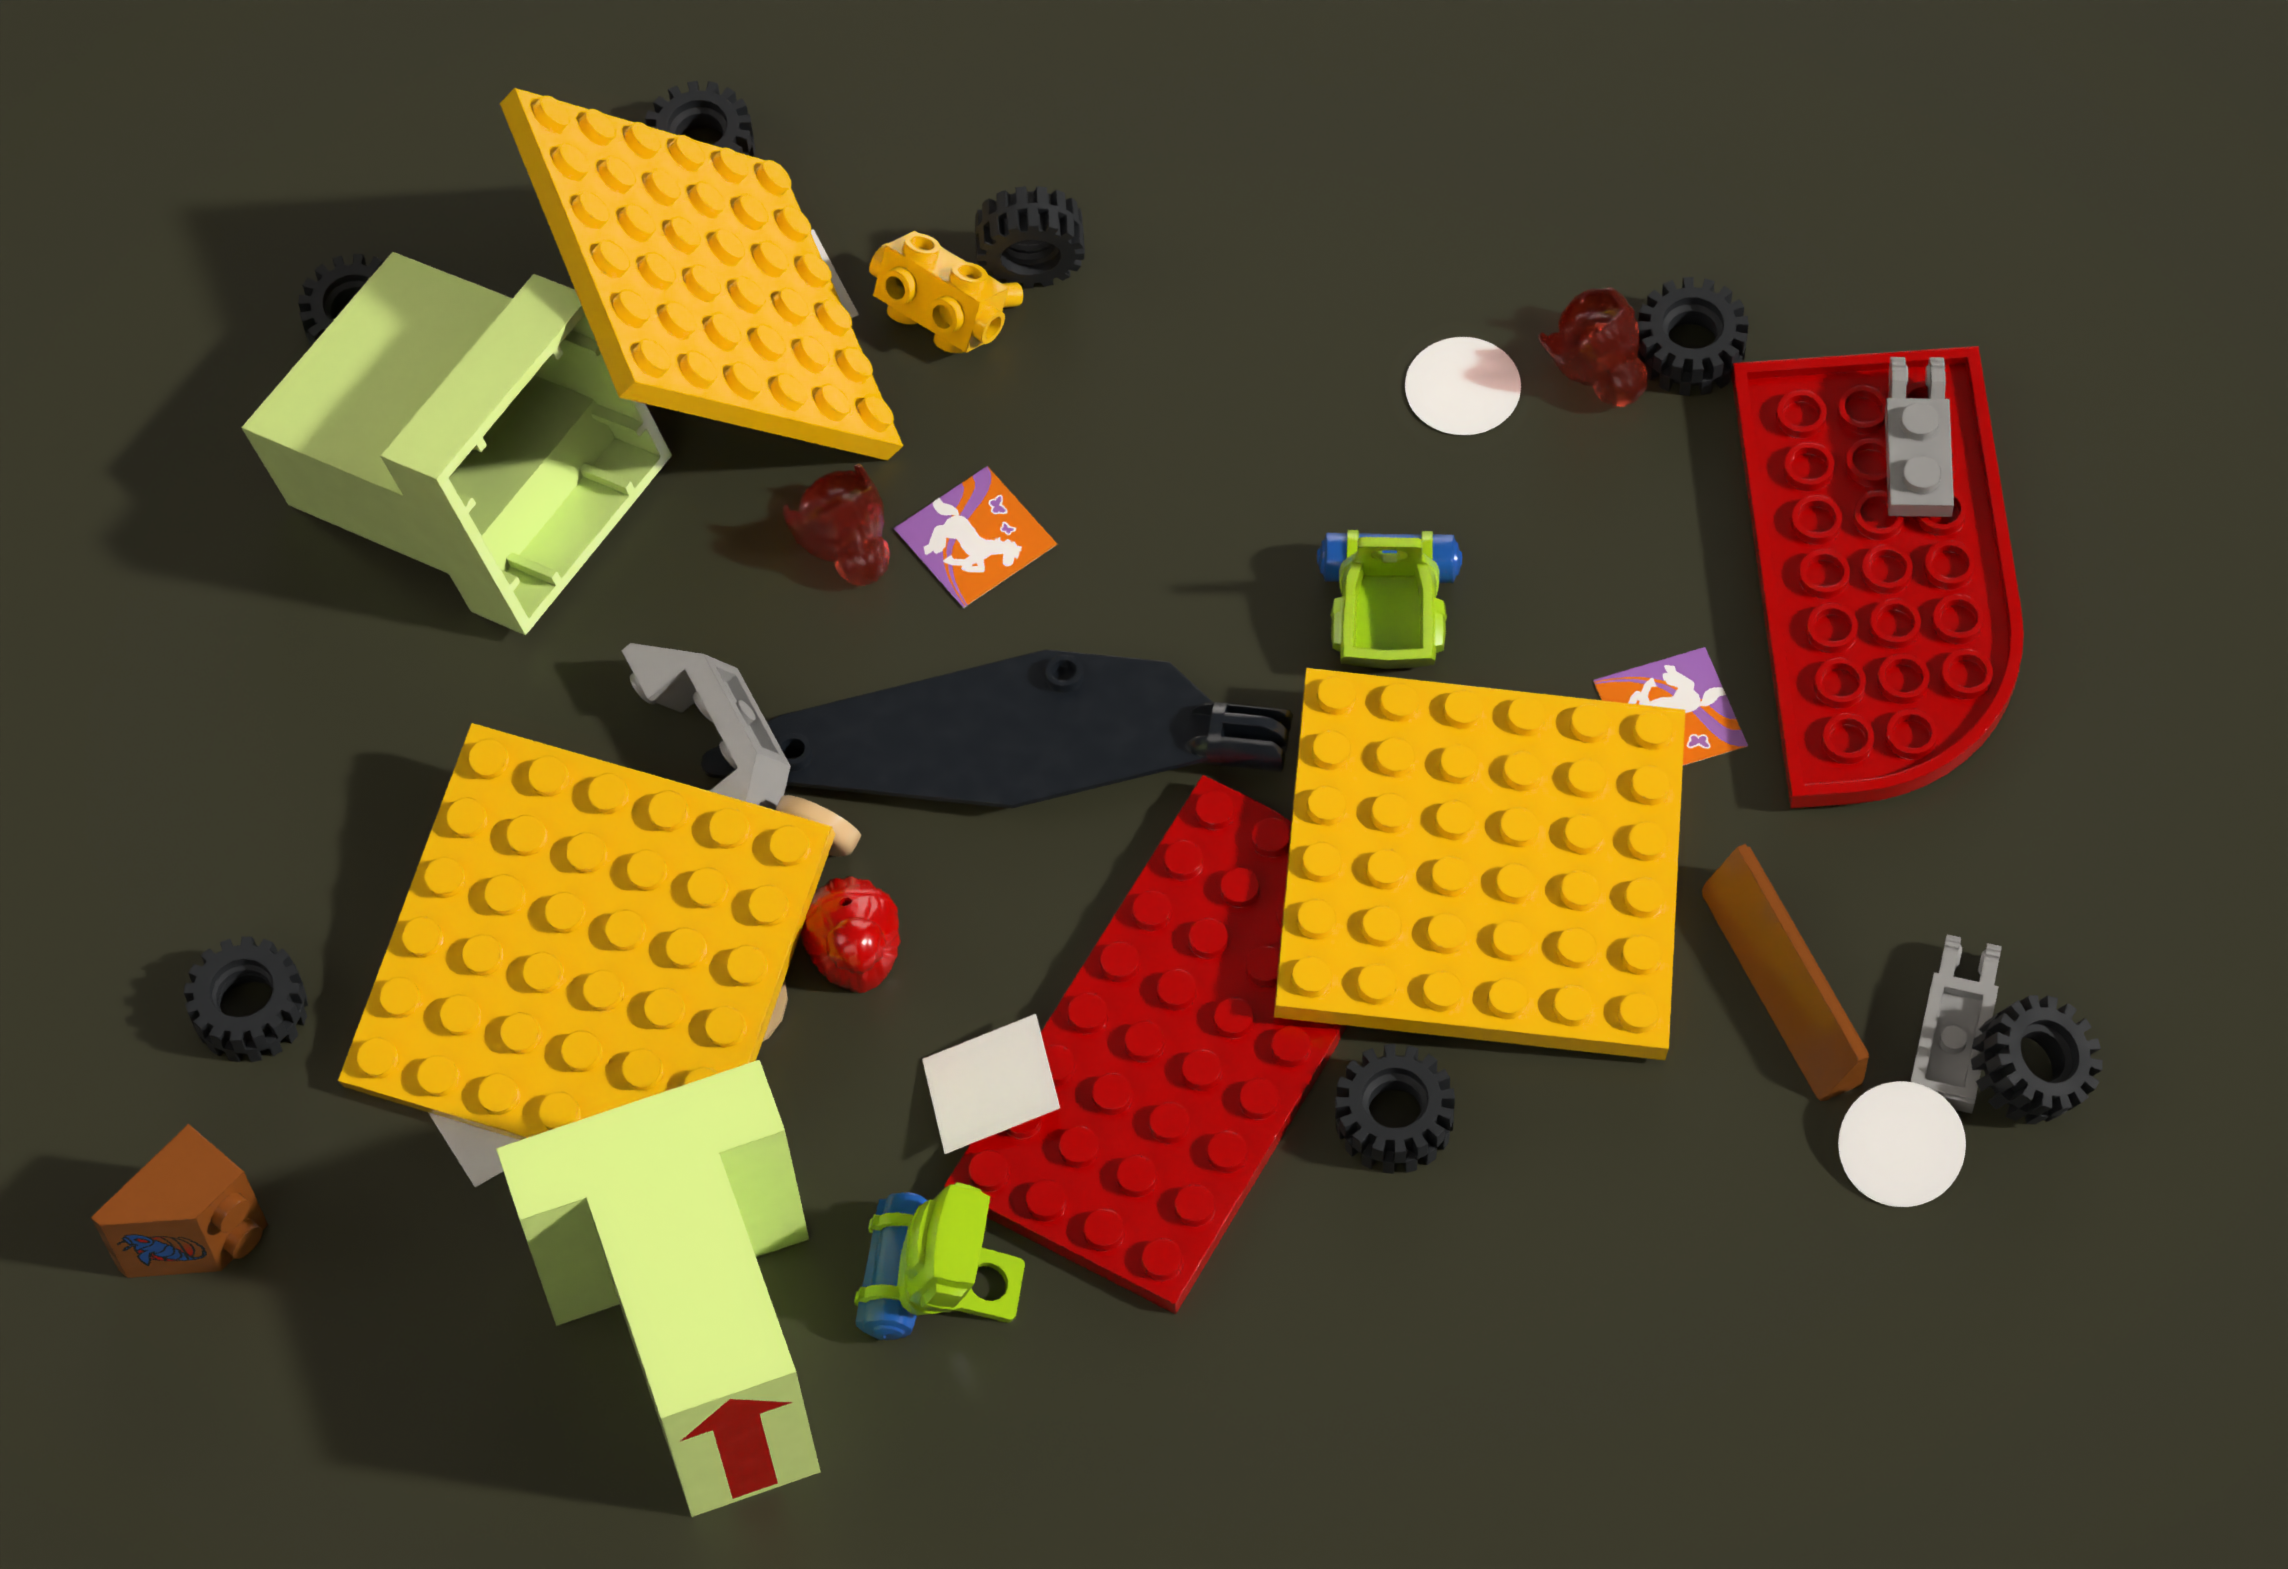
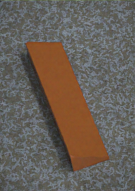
M1746 843L1738 846L1705 883L1702 889V897L1816 1098L1820 1101L1829 1100L1863 1084L1869 1053L1751 847H1747Z

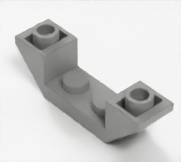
M630 643L621 650L633 671L629 677L630 682L643 700L649 704L658 703L680 713L695 703L700 712L715 724L723 739L719 743L720 750L727 762L736 770L710 791L776 810L781 797L784 796L791 766L738 668L702 653Z

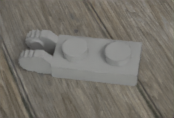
M1890 357L1888 377L1889 398H1887L1885 407L1888 515L1952 517L1954 495L1950 399H1945V360L1940 357H1929L1928 365L1925 369V385L1928 387V399L1906 398L1908 366L1906 365L1905 357Z
M1947 934L1939 973L1934 972L1910 1082L1924 1085L1938 1092L1955 1110L1972 1113L1978 1090L1976 1081L1980 1079L1981 1070H1972L1971 1059L1982 1053L1972 1049L1974 1038L1982 1034L1979 1028L1984 1022L1993 1017L1999 988L1994 983L2002 946L1987 943L1986 950L1981 954L1978 967L1980 974L1979 982L1954 977V971L1959 967L1962 953L1961 937Z

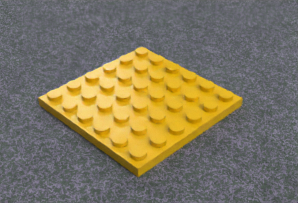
M514 88L500 102L510 131L619 398L887 461L903 447L893 423V413L881 396L872 375V365L863 354L851 327L852 319L841 304L831 281V271L821 258L811 235V225L801 212L791 189V179L780 164L772 160H762L738 153L730 148H721L693 140L685 135H676L648 127L641 122H631L604 114L596 109H586L556 100L551 96H541Z
M1306 668L1274 1018L1665 1060L1669 1050L1685 710Z
M471 723L338 1081L343 1087L522 1140L756 1061L835 837L832 826Z

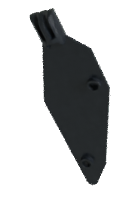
M1045 649L783 714L767 723L791 766L787 785L1013 809L1197 763L1282 772L1293 714L1287 709L1212 702L1168 661ZM719 746L707 751L702 756V770L709 777L725 779L736 770L724 758ZM793 756H800V757L795 758V759H789L790 757H793Z

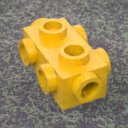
M917 231L906 234L890 243L883 244L875 252L869 266L870 274L877 278L873 296L888 305V316L902 324L918 323L935 333L933 338L935 345L950 353H967L983 344L992 342L1004 325L1005 314L1002 312L1003 308L1020 306L1023 302V290L1019 283L1002 284L989 276L981 266L964 261L941 247L939 242L933 237L920 234Z

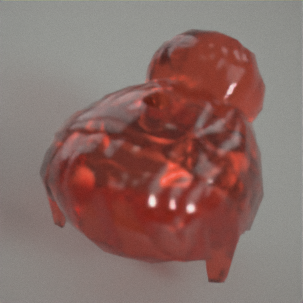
M1606 287L1605 289L1591 288L1575 296L1561 313L1558 322L1559 333L1555 332L1547 336L1541 332L1538 335L1540 344L1553 358L1560 371L1572 381L1585 386H1593L1596 395L1602 402L1624 407L1635 403L1647 389L1648 372L1645 364L1637 357L1639 326L1635 319V311L1629 305L1626 298L1612 287Z
M861 464L854 465L855 471H834L818 478L802 495L798 507L799 512L796 510L791 511L786 503L783 505V516L796 543L800 544L814 557L834 562L838 574L845 581L852 585L863 586L871 585L881 579L888 570L891 553L888 543L882 538L884 525L883 501L865 468Z

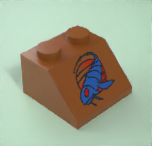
M189 1124L91 1217L118 1270L127 1278L222 1271L234 1258L240 1259L250 1253L260 1241L263 1230L268 1226L245 1172Z

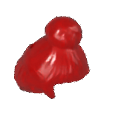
M846 876L843 879H830L824 886L815 891L800 934L802 944L809 953L812 963L818 967L820 973L826 976L830 983H834L840 988L849 989L851 992L865 993L878 987L883 982L898 957V947L901 942L898 930V908L890 895L883 892L880 888H875L869 879H857L853 876Z

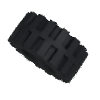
M1026 186L1015 187L1016 193L1009 194L1006 190L996 193V201L988 198L982 203V209H978L975 214V245L978 265L985 269L989 276L996 280L1002 278L1003 283L1017 282L1023 283V288H1033L1034 283L1039 282L1042 283L1043 287L1054 285V278L1064 281L1071 277L1070 270L1076 272L1079 270L1081 260H1084L1085 256L1084 228L1081 208H1078L1077 202L1072 197L1065 200V193L1059 190H1055L1050 194L1047 193V187L1036 186L1035 191H1027Z
M241 936V945L233 946L231 939L220 942L222 951L216 954L209 948L201 955L204 965L202 967L196 964L192 965L188 972L192 983H185L184 995L187 1001L185 1005L193 1027L203 1043L206 1042L210 1051L218 1056L225 1051L228 1059L235 1062H240L242 1054H247L251 1062L262 1061L261 1052L269 1049L272 1056L282 1052L280 1042L285 1039L292 1044L298 1037L296 1024L304 1026L307 1018L304 1006H308L307 994L296 965L293 964L290 955L283 948L277 951L274 943L264 938L261 944L257 946L253 936ZM259 982L265 983L272 988V995L268 1003L261 1010L250 1016L233 1017L221 1012L220 1006L223 998L231 989L240 984Z

